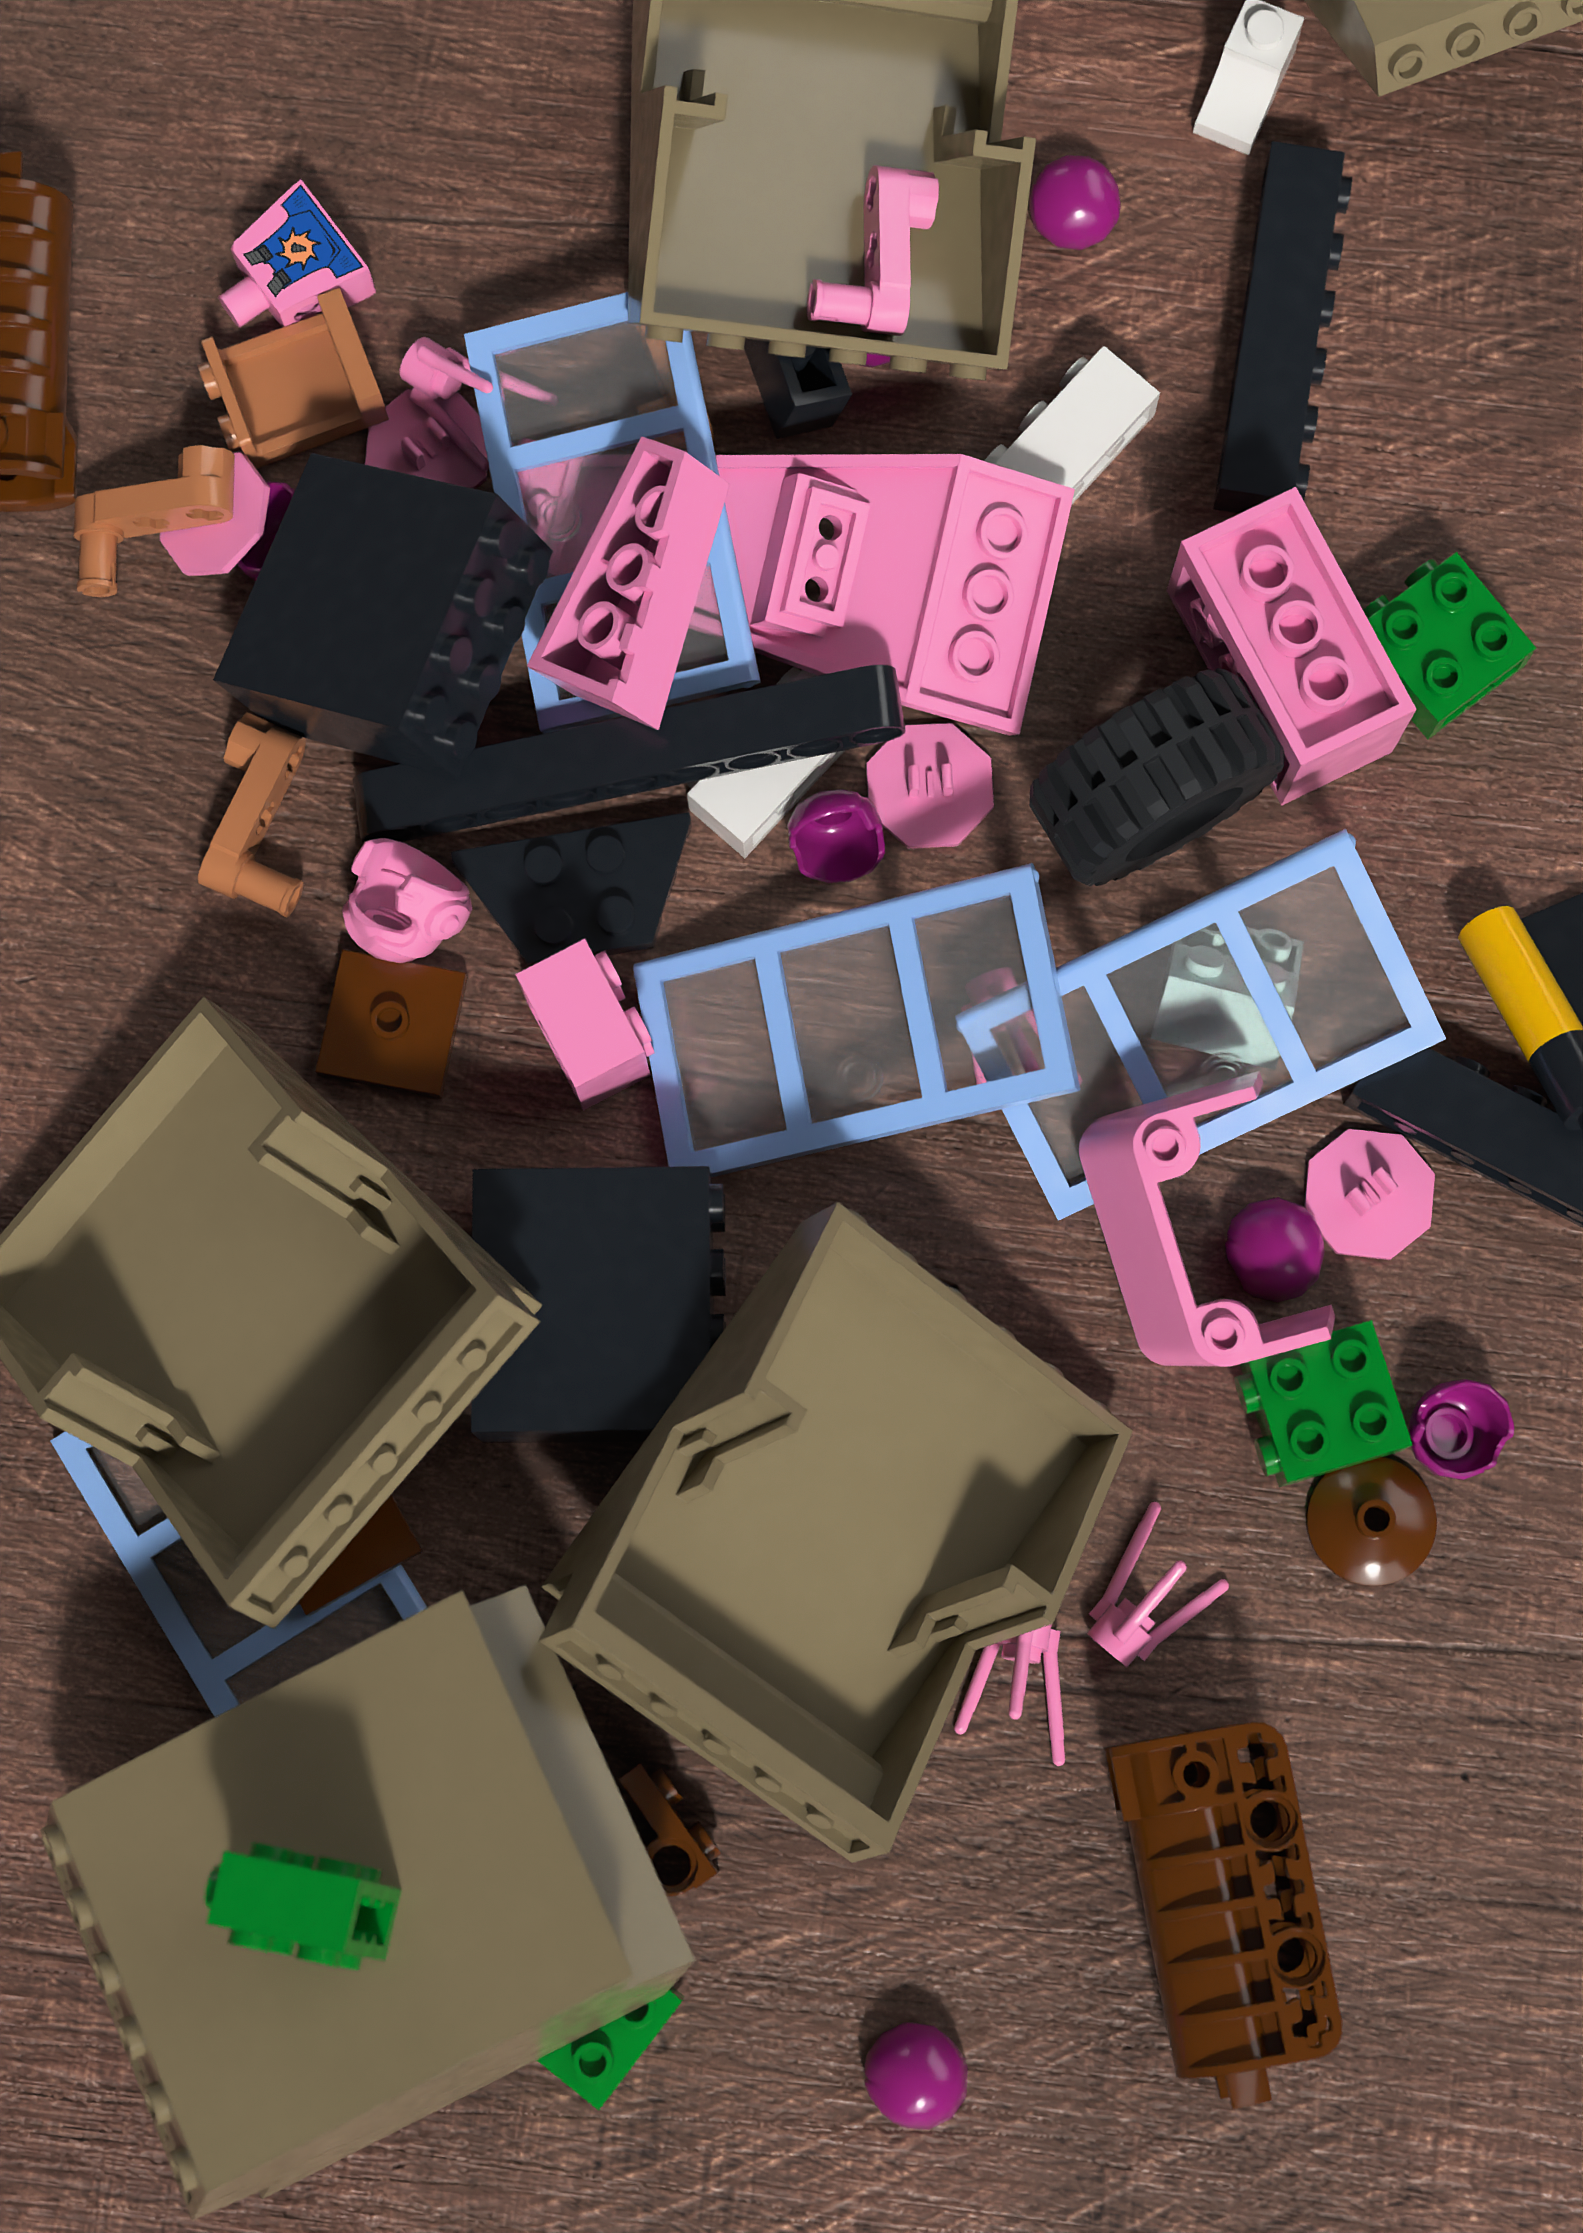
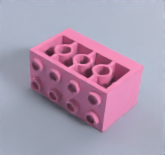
M1294 487L1181 541L1167 592L1208 669L1212 671L1217 668L1225 669L1241 678L1283 746L1284 767L1281 772L1277 773V778L1270 784L1281 806L1392 753L1417 709L1297 488Z

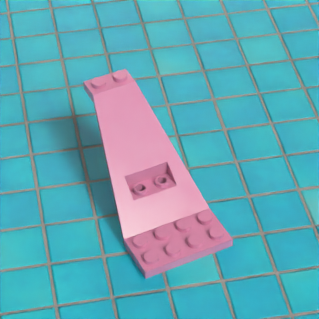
M526 438L520 441L519 445L533 442L534 440ZM963 454L716 455L719 476L730 483L725 506L755 653L818 676L869 665H889L896 668L901 705L1009 736L1020 734L1075 489ZM632 455L581 456L518 472L523 504L525 500L530 528L553 550L546 577L551 578L574 572ZM822 518L828 519L834 527V534L831 540L825 539L819 532V523ZM706 566L688 628L725 641L711 568ZM809 579L814 580L820 588V595L816 602L810 600L805 593V584Z

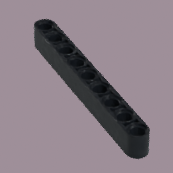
M889 665L863 666L668 707L664 710L659 730L628 717H621L474 748L472 754L466 759L458 779L404 764L363 772L353 778L361 841L365 843L369 840L387 838L404 842L894 740L901 737L906 731L896 668Z

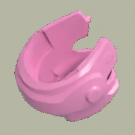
M380 838L366 841L354 858L351 872L358 876V880L353 892L349 895V900L342 908L344 923L354 942L375 958L389 962L405 963L431 954L443 939H449L456 935L465 926L472 911L469 890L459 878L430 856L405 843Z

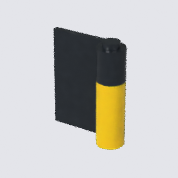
M1583 893L1520 919L1515 909L1510 906H1501L1488 910L1466 924L1458 936L1459 942L1565 1128L1569 1130L1582 1129L1583 1131Z

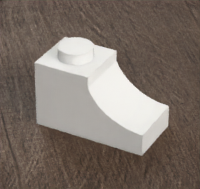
M1245 0L1224 47L1216 74L1195 122L1193 133L1244 154H1250L1295 53L1304 22L1303 17L1261 0Z

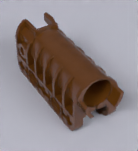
M22 151L0 153V475H17L16 478L9 481L0 479V512L56 510L74 504L76 499L78 437L66 418L73 204L66 195L57 189L39 182L23 179L24 155Z
M1251 1722L1106 1747L1104 1751L1118 1821L1128 1822L1176 2077L1181 2079L1216 2077L1219 2098H1230L1232 2109L1271 2101L1272 2096L1266 2068L1326 2056L1338 2046L1342 2036V2018L1288 1747L1284 1737L1275 1727L1265 1723ZM1248 1743L1260 1745V1757L1252 1759L1251 1763L1239 1761L1238 1749L1247 1747ZM1188 1763H1191L1196 1771L1195 1780L1191 1785H1188L1183 1778V1771ZM1264 1776L1269 1781V1790L1248 1789L1243 1791V1782L1257 1783L1256 1780ZM1265 1801L1274 1811L1275 1824L1267 1836L1259 1838L1252 1830L1250 1816L1253 1809L1259 1803ZM1282 1850L1283 1855H1269L1270 1860L1260 1864L1259 1858L1256 1857V1851ZM1275 1875L1285 1876L1287 1888L1277 1892V1899L1266 1898L1264 1886L1274 1883ZM1290 1909L1293 1911V1916L1296 1917L1295 1922L1273 1921L1269 1923L1271 1918L1284 1920L1282 1913ZM1296 1937L1301 1946L1300 1960L1294 1968L1282 1971L1277 1962L1279 1947L1285 1940ZM1283 1988L1295 1989L1297 1997L1287 2001ZM1301 2008L1312 2010L1314 2014V2021L1304 2024L1303 2036L1294 2035L1292 2032V2024L1302 2020Z

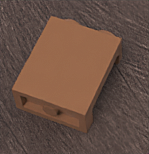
M340 288L318 295L317 299L322 313L225 349L217 348L213 336L201 340L208 361L197 366L210 399L223 398L228 414L217 419L229 451L235 452L242 449L244 455L248 457L256 469L389 420L380 390Z

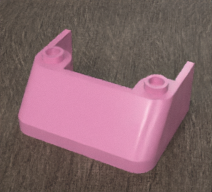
M1260 1071L1102 1116L1093 1121L1081 1137L1079 1143L1080 1161L1137 1343L1143 1354L1157 1364L1164 1366H1234L1331 1339L1335 1321L1332 1304L1258 1324L1255 1315L1246 1305L1235 1300L1219 1299L1197 1305L1159 1186V1182L1181 1176L1188 1172L1195 1164L1201 1149V1139L1194 1117L1257 1099L1263 1085Z

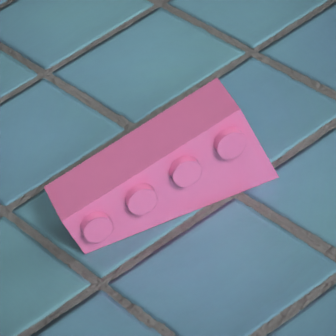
M641 436L527 667L575 696L659 730L730 483L687 452Z

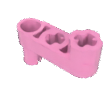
M878 165L872 166L867 177L864 193L865 287L822 282L821 280L813 279L807 298L808 320L861 325L862 331L896 336H901L904 333L910 309V227L929 229L933 224L939 198V182L933 172Z

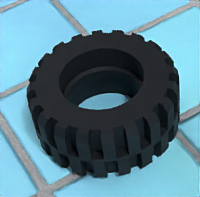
M1217 668L1214 671L1208 669L1199 672L1191 678L1186 676L1174 681L1172 685L1144 696L1141 701L1130 707L1123 708L1100 726H1095L1082 735L1083 738L1059 753L1053 763L1046 765L1041 770L1039 778L1033 780L1030 786L1029 806L1073 879L1090 887L1092 885L1100 886L1110 880L1116 881L1124 878L1131 872L1140 871L1152 865L1156 860L1166 855L1169 856L1183 848L1185 844L1193 839L1199 838L1212 830V827L1221 821L1228 819L1238 812L1244 804L1252 801L1262 793V789L1270 785L1277 778V773L1282 771L1284 767L1283 746L1241 678L1225 669Z

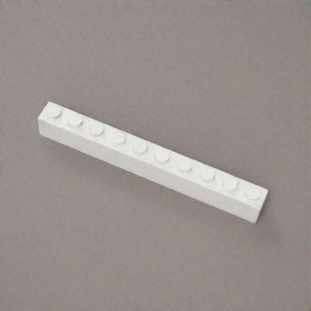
M1105 346L1090 361L1085 357L1078 359L1062 378L1060 386L1063 390L1049 405L1043 400L1037 403L1023 419L1019 430L1023 433L1008 449L1003 444L999 445L989 454L985 461L1075 489L1072 500L1073 504L1154 417L1160 395L1158 390ZM793 667L777 684L818 675ZM844 751L690 782L687 784L691 788L687 793L689 810L742 857L746 858Z

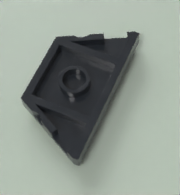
M690 812L452 851L451 857L454 867L464 877L481 900L487 912L496 924L501 927L515 950L527 966L530 967L583 939L586 940L593 955L605 951L607 955L654 948L662 923V914L666 901L671 895L677 876V867L686 839L689 838L692 824Z

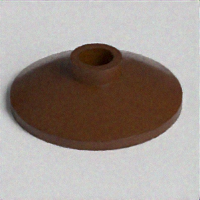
M1380 1457L1325 1474L1317 1483L1309 1499L1306 1525L1313 1550L1320 1561L1331 1572L1354 1584L1382 1586L1402 1580L1413 1573L1424 1562L1435 1540L1437 1516L1431 1494L1422 1480L1403 1464L1392 1459ZM1370 1507L1381 1509L1386 1516V1525L1380 1532L1371 1531L1364 1523V1514Z

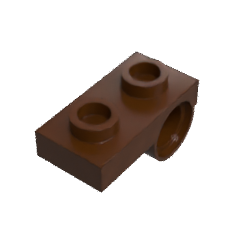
M640 1763L619 1778L624 1788L659 1836L646 1848L653 1867L657 1852L664 1846L675 1845L681 1847L690 1857L691 1871L686 1880L678 1884H669L659 1878L666 1896H678L693 1887L697 1889L719 1872L712 1860L722 1854L699 1821L691 1827L686 1825L674 1807L683 1797L661 1766L650 1773L644 1763Z

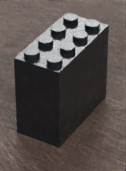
M311 453L213 680L260 718L304 738L458 779L466 759L472 754L476 746L477 732L490 701L499 691L501 675L513 646L523 634L526 615L538 587L547 576L549 560L553 550L498 494Z
M709 1166L472 1169V1239L542 1304V1307L535 1314L536 1318L540 1321L539 1324L471 1401V1432L482 1443L643 1442L648 1438L726 1328L724 1314H714V1296H726V1259L724 1258V1249H713V1233L725 1232L726 1228L725 1194L723 1184H712Z

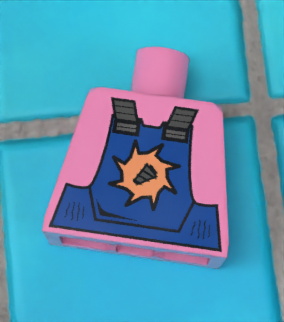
M300 180L233 243L231 251L244 279L219 295L218 298L230 318L239 328L266 309L270 311L283 328L321 314L322 311L317 296L340 288L348 308L369 298L376 291L368 266L304 182Z

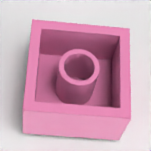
M583 939L515 974L525 1000L583 1110L651 1076L646 1057L655 1053L650 1043L652 1041L635 1007L626 1011L622 1010L619 1001L625 999V995L620 987L622 983L605 951L593 955L586 940Z

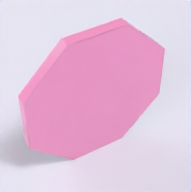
M407 389L385 407L389 417L388 421L369 427L365 465L477 489L486 481L487 471H481L454 443L436 420L425 409L409 399L412 389ZM456 393L447 400L438 397L436 402L488 460L480 416L459 393Z
M241 452L233 453L235 455L233 518L224 523L162 532L160 534V542L180 570L187 576L229 573L263 536L270 487L248 457Z
M952 723L905 725V734L894 740L887 741L866 763L868 800L874 805L880 815L882 826L908 849L959 846L994 807L991 757Z
M1347 1129L1308 1161L1304 1208L1314 1217L1321 1230L1322 1238L1336 1254L1391 1260L1431 1227L1435 1173L1403 1135Z

